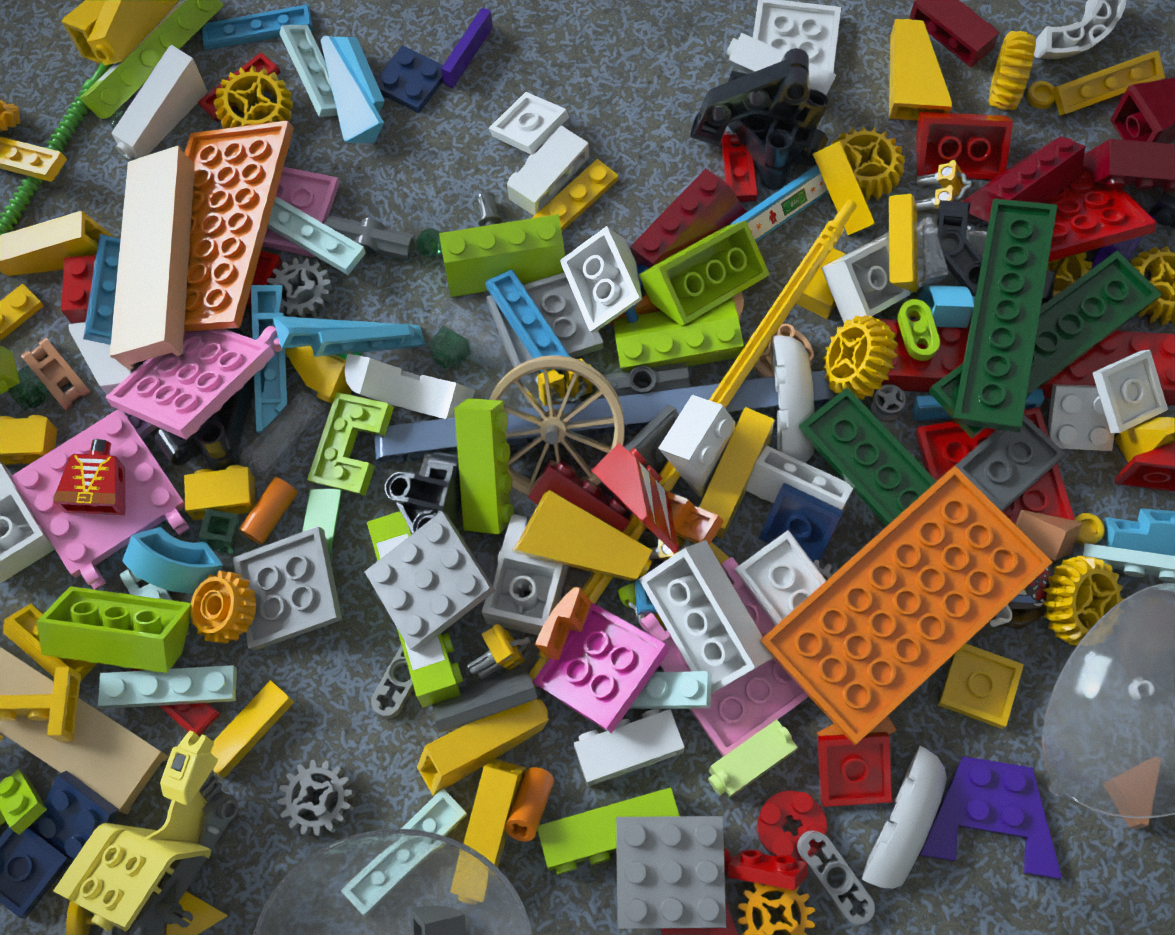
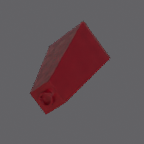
M1175 78L1128 86L1110 119L1122 140L1166 144L1175 140Z

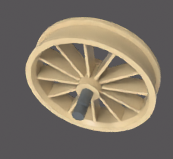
M557 355L533 358L509 371L497 384L489 400H500L504 392L515 383L541 416L538 418L504 404L505 412L538 425L536 427L506 430V437L540 433L538 437L509 458L508 472L512 476V487L528 495L529 489L535 482L534 480L549 444H554L557 464L561 461L559 442L563 443L586 472L587 476L581 478V480L585 482L588 479L598 485L601 480L591 471L586 462L566 439V436L607 453L618 443L623 446L624 415L622 405L610 382L589 364L575 358ZM548 369H562L574 372L560 409H553ZM543 370L548 411H544L520 381L521 377ZM579 374L591 381L599 390L566 414L563 412V409ZM602 394L607 399L613 414L612 417L570 422V418ZM614 423L615 427L611 447L570 430L572 428ZM541 440H544L546 443L531 479L512 468L511 463Z

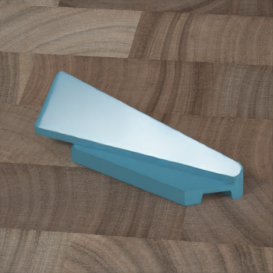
M324 36L321 39V44L343 139L347 143H375L384 125L379 113L385 101L357 37Z
M251 285L252 333L254 340H257L268 326L275 327L273 320L275 316L284 317L283 313H280L282 285ZM285 348L279 352L274 351L275 355L266 363L263 369L254 375L257 434H262L264 429L287 406Z
M275 316L273 319L281 349L312 346L314 357L416 348L426 345L421 327L418 325Z
M1140 508L1139 522L1105 518L1107 547L1175 556V511Z

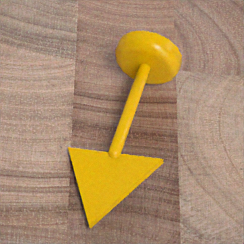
M185 891L178 903L182 906L183 910L192 913L193 920L191 922L182 918L190 923L185 928L176 923L167 924L166 935H198L228 915ZM70 901L67 912L66 935H89L90 925H96L91 922L95 915H91L90 911Z

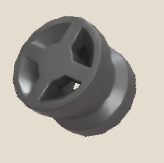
M895 385L882 386L881 390L878 389L871 403L873 415L884 422L896 420L900 416L906 402L904 392Z

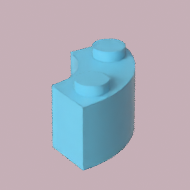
M926 285L921 290L918 300L925 302L930 307L936 327L967 328L973 313L975 296H972L969 289L965 286Z
M161 527L133 534L122 560L137 578L162 589L186 594H194L199 584L208 579V575H217L223 566L206 542L191 543L181 541L170 536Z

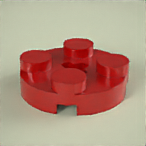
M783 791L770 797L761 808L756 825L758 838L767 852L774 856L789 855L797 861H804L797 849L798 840L801 835L811 830L826 835L827 831L826 817L820 805L809 794L796 791ZM786 817H792L793 821L799 820L801 827L797 829V836H792L790 831H783L782 826L787 823ZM810 840L809 845L811 849L807 853L816 854L820 845L823 844L822 841Z

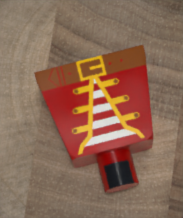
M94 439L91 442L89 454H72L69 456L53 502L64 513L125 515V466L116 456L110 455L112 444L109 441Z

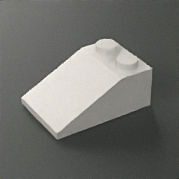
M607 226L560 260L591 333H595L642 300L636 261L626 239Z
M692 395L659 447L663 455L695 494L700 497L704 496L735 430V421L723 405Z

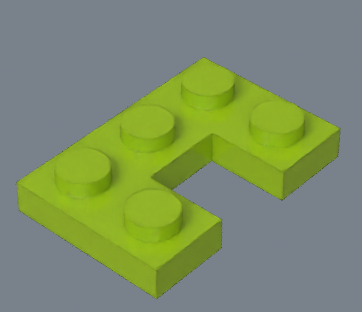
M336 392L307 481L366 496L375 466L367 462L350 459V455L358 431L385 436L394 406L386 402Z
M18 768L11 776L4 778L0 782V826L6 821L9 827L20 835L47 809L29 777Z

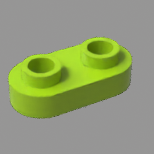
M918 299L906 301L898 313V323L906 350L916 360H929L936 354L940 345L931 309L925 302ZM913 316L917 318L918 321L913 322L909 319V317ZM917 344H923L926 349H920L917 347Z

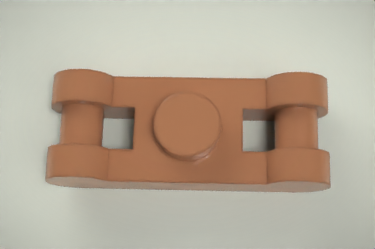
M45 337L38 342L40 346L31 352L27 350L21 357L66 411L73 406L72 402L81 395L84 398L91 391ZM49 355L47 358H45V359H44L43 361H41L40 363L38 362V361H40L42 358H44L45 356ZM71 382L73 387L63 393L61 388Z

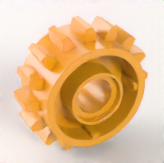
M218 571L217 575L210 574L208 579L199 584L193 594L190 608L192 624L198 629V635H204L206 641L228 644L229 640L237 641L239 635L248 631L256 612L255 591L249 587V580L242 579V575L238 573Z

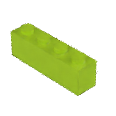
M468 398L454 408L464 531L500 534L509 525L510 519L514 515V507L510 502L512 476L508 472L510 446L506 441L508 414L504 410V401Z
M671 787L539 825L538 833L548 870L556 869L557 875L576 870V863L590 860V864L595 865L610 860V853L616 852V817L679 816Z

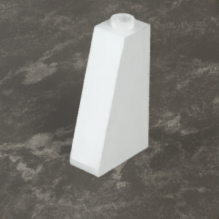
M741 33L738 40L733 38L726 52L730 56L728 64L748 74L781 62L786 53ZM809 63L810 88L827 95L836 74Z
M172 45L167 49L111 133L118 144L116 146L117 150L124 157L139 159L147 156L188 114L198 101L208 93L192 57Z

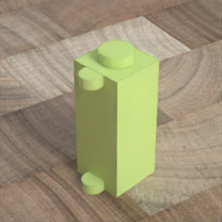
M776 719L711 765L709 773L712 776L708 778V781L719 796L724 793L730 799L792 755L798 747L792 740L789 731L782 727Z

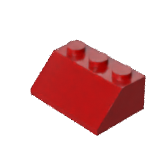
M919 112L916 133L917 176L935 174L938 172L939 165L947 164L954 160L967 178L993 180L1006 171L1013 121L1006 115Z

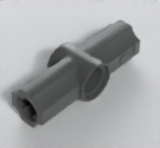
M330 216L325 222V225L363 246L365 252L372 254L371 257L373 258L381 254L409 261L412 257L416 242L414 234L388 229L381 222L370 218L358 222Z
M686 362L652 368L638 366L632 371L604 375L615 389L618 397L690 387ZM644 378L650 385L644 389L638 388L634 381ZM602 394L597 399H603L605 396Z

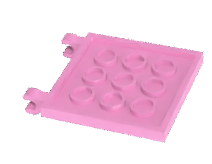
M268 326L257 340L226 329L184 332L182 355L176 356L172 352L146 360L105 398L112 407L187 440L199 430L200 426L208 418L219 411L231 396L241 390L253 375L265 367L266 363L275 355L274 351L279 352L283 350L281 349L279 338L274 340L277 335L276 328Z
M119 409L10 476L70 574L74 578L82 574L87 584L91 585L94 590L106 584V581L95 565L128 545L133 534L151 530L166 519L178 535L190 529L179 512L185 508V502L125 412ZM94 439L109 441L112 444L110 455L116 456L125 466V515L64 513L53 502L69 456L72 454H89L91 442Z
M730 557L721 564V567L761 635L764 637L775 627V624L734 571L739 565L733 557ZM652 612L641 619L639 624L643 630L664 642L670 649L659 665L662 672H692L669 631H664ZM773 658L712 693L711 708H691L689 710L722 757H724L809 696Z

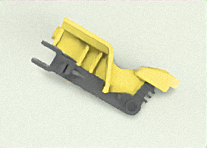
M189 731L180 744L173 747L160 782L163 796L172 800L165 824L159 830L112 823L101 824L94 830L53 890V892L93 913L95 916L91 922L104 929L102 935H115L118 928L122 930L119 935H161V929L165 923H176L185 928L190 923L182 918L192 922V913L183 910L178 902L206 858L209 859L213 847L229 822L238 813V803L234 796L223 792L220 789L222 783L217 781L218 778L216 776H213L214 772L212 770L216 766L218 758L211 753L215 743L207 736L202 735L199 737L196 733Z

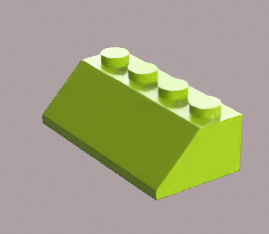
M559 214L439 233L451 297L487 292L486 281L509 270L514 271L522 285L564 273L560 262L565 257Z
M744 220L714 232L638 275L651 303L682 326L770 274L748 223Z
M733 298L726 300L682 326L663 311L637 315L638 320L634 323H629L627 317L613 319L621 372L632 371L638 366L652 368L686 362V366L689 367L737 358L744 348L739 318Z
M70 586L36 621L42 655L54 656L60 659H74L90 663L115 665L122 668L143 669L156 673H168L182 655L191 619V603Z

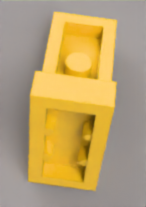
M55 667L52 694L0 695V721H15L16 716H28V719L39 721L49 720L47 736L59 742H73L81 674L70 667Z

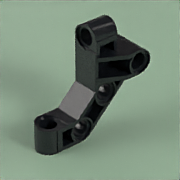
M798 48L790 49L785 53L781 62L709 90L699 113H697L694 119L690 138L719 146L728 123L754 113L763 114L805 129H815L820 123L830 101L824 93L810 88L809 56L806 51Z
M732 71L728 82L747 74ZM759 113L751 114L727 125L731 132L738 137L740 144H744L753 161L761 170L762 185L772 190L780 189L786 184L792 162L807 166L817 165L813 153L824 149L828 141L826 134L817 129V127L809 130Z
M940 199L936 223L935 252L960 285L967 287L971 295L976 297L978 285L973 284L969 280V274L974 271L980 272L982 256L966 238L971 203ZM948 238L954 239L958 244V248L954 251H947L942 247L941 242ZM1047 270L1042 303H1046L1053 298L1056 271Z
M254 375L244 384L241 390L231 396L222 405L221 409L208 418L200 426L199 430L187 440L164 429H160L154 439L155 443L172 465H183L200 453L214 471L226 470L227 467L232 465H240V458L237 452L255 387Z
M435 452L428 461L425 476L396 472L387 479L385 493L396 502L412 533L416 532L441 511L449 516L454 526L456 525L461 506L458 455ZM471 551L493 586L499 564L498 557L483 552Z

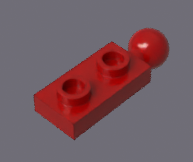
M724 848V874L728 872V878L796 890L808 876V862L797 861L792 856H770L762 854L759 850L746 849L742 850L735 857L731 855L729 850Z

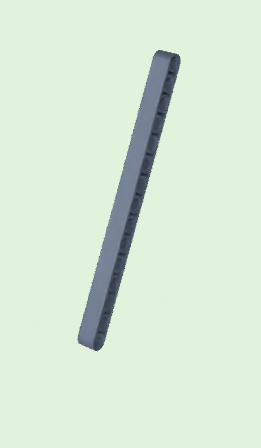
M827 371L811 372L815 410L816 407L824 406L835 397L833 390L829 389V381L824 378ZM774 377L744 380L726 407L727 412L734 418V421L740 419L745 407L766 416L777 415V411H781ZM719 384L619 396L624 415V435L633 434L635 430H642L668 404L676 408L680 415L692 395L709 400ZM606 398L595 399L570 418V422L612 417L613 414ZM583 401L576 402L575 404L566 403L563 412L568 414ZM561 404L553 405V409H560ZM541 406L545 412L549 410L548 406ZM534 407L518 409L538 418L541 417ZM507 413L508 427L506 430L538 426L530 421ZM455 417L388 426L385 436L374 434L376 463L387 465V462L396 461L397 464L416 462L418 458L427 457L429 460L435 452L446 454L458 453ZM614 423L572 428L570 430L590 439L603 438L602 435L612 433V436H614L615 427ZM540 433L506 437V441L509 446L520 445V448H523L538 437ZM566 436V439L571 442L572 438ZM541 440V441H540L538 444H536L535 446H540V445H541V442H545V441H544V440Z

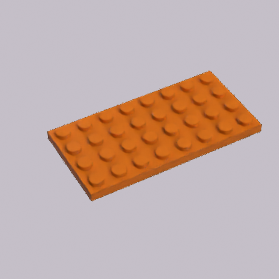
M289 121L190 133L185 154L195 164L184 332L240 328L294 129Z
M954 466L767 633L760 642L855 746L1053 562Z

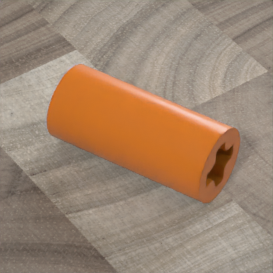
M274 477L238 529L239 532L257 544L263 545L297 496L298 491L284 480Z
M532 767L527 769L523 776L505 824L507 834L515 840L527 842L533 840L554 784V778L547 770Z

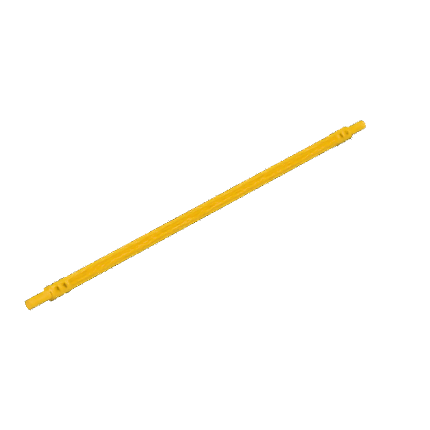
M847 199L834 220L826 224L709 401L721 404L726 409L773 336L843 234L844 225L857 207L854 201ZM669 461L659 474L663 478L659 484L666 491L670 492L681 476ZM632 514L630 523L622 533L637 541L646 526ZM593 572L582 588V591L595 604L613 577ZM541 651L538 653L540 658L529 673L532 683L549 660Z

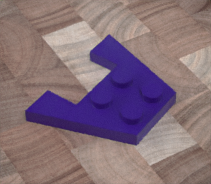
M963 756L959 761L918 856L952 862L956 861L958 827L1026 838L1024 874L1057 880L1062 879L1033 768Z

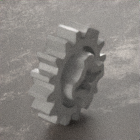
M294 258L293 265L290 266L284 261L282 263L283 270H273L276 278L267 279L268 285H282V294H284V297H287L288 301L286 302L281 298L280 313H283V315L287 313L288 317L299 315L300 318H306V314L310 313L315 318L317 317L315 310L319 308L325 311L324 301L332 300L329 291L333 290V286L328 272L322 270L318 262L312 266L308 258L305 259L303 264H299L298 259ZM311 278H314L318 282V285H316L314 281H311Z
M315 760L310 761L309 769H306L301 764L297 765L299 774L294 776L288 773L286 776L290 781L289 786L281 785L279 788L286 794V797L277 800V803L280 806L287 807L280 814L281 817L285 820L293 818L290 821L289 827L296 830L301 826V834L304 836H308L311 829H313L317 837H322L323 828L325 827L334 833L336 831L334 823L337 820L341 823H346V819L342 815L344 810H353V807L347 803V799L354 797L355 793L352 790L346 789L351 784V780L348 777L340 779L343 770L337 766L331 771L332 764L326 760L321 768H319L318 762ZM324 776L332 779V781L319 783L314 777ZM301 785L299 796L295 799L296 792ZM315 791L322 794L319 796L320 803L318 805L310 802L313 800L312 793ZM338 797L336 807L331 812L330 808L333 799ZM314 813L319 820L308 821L303 819L301 815Z

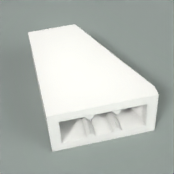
M86 322L69 324V331L106 395L111 393L139 367V362L134 364V369L128 370L116 359L110 357L111 345L84 340Z

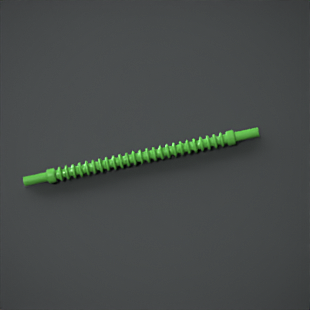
M102 62L91 80L85 81L82 87L83 90L79 91L80 96L75 97L76 103H71L72 109H67L68 115L63 116L64 122H59L60 128H55L56 134L51 135L52 141H47L48 147L43 148L63 152L62 146H67L66 140H71L70 134H75L74 127H79L78 121H83L82 115H87L86 109H90L80 97L113 64L104 65ZM26 175L27 179L22 180L23 186L17 187L19 193H13L15 199H10V206H5L6 212L0 214L2 217L0 219V235L13 231L12 224H18L16 218H21V211H26L25 204L29 205V198H34L35 196L33 191L37 192L39 190L37 185L43 184L41 179Z

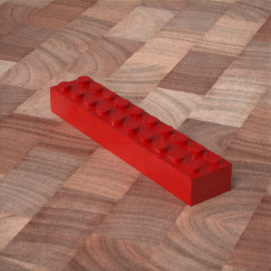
M878 319L890 327V330L895 333L893 340L898 343L897 347L893 350L898 355L892 360L894 368L889 370L887 374L889 380H883L882 386L895 385L902 391L929 392L931 386L964 363L971 323H968L967 328L936 327L940 339L939 348L931 359L920 361L908 354L898 320ZM1115 331L1039 389L1043 390L1044 398L1051 399L1053 384L1096 386L1093 372L1139 351L1150 350L1166 404L1175 405V334ZM917 344V347L920 349H926L923 344Z

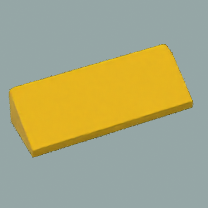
M838 141L813 153L837 212L840 211L847 199L857 204L856 209L844 225L847 235L875 224L841 142Z
M912 194L890 196V282L897 287L917 292V204Z
M31 603L4 619L3 633L53 677L55 675V667H70L81 674L82 681L97 664L88 661L60 659L54 656L42 655L36 621L43 613Z
M271 680L213 741L215 744L211 753L218 758L213 771L223 779L294 703Z

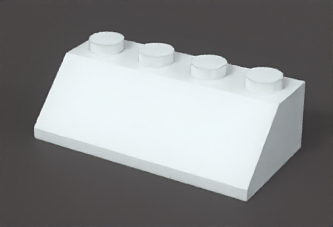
M706 540L682 549L639 579L690 670L708 671L712 674L711 694L774 658L760 642L763 636Z

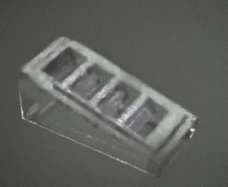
M927 217L917 225L918 288L926 285H936L949 273L932 218Z

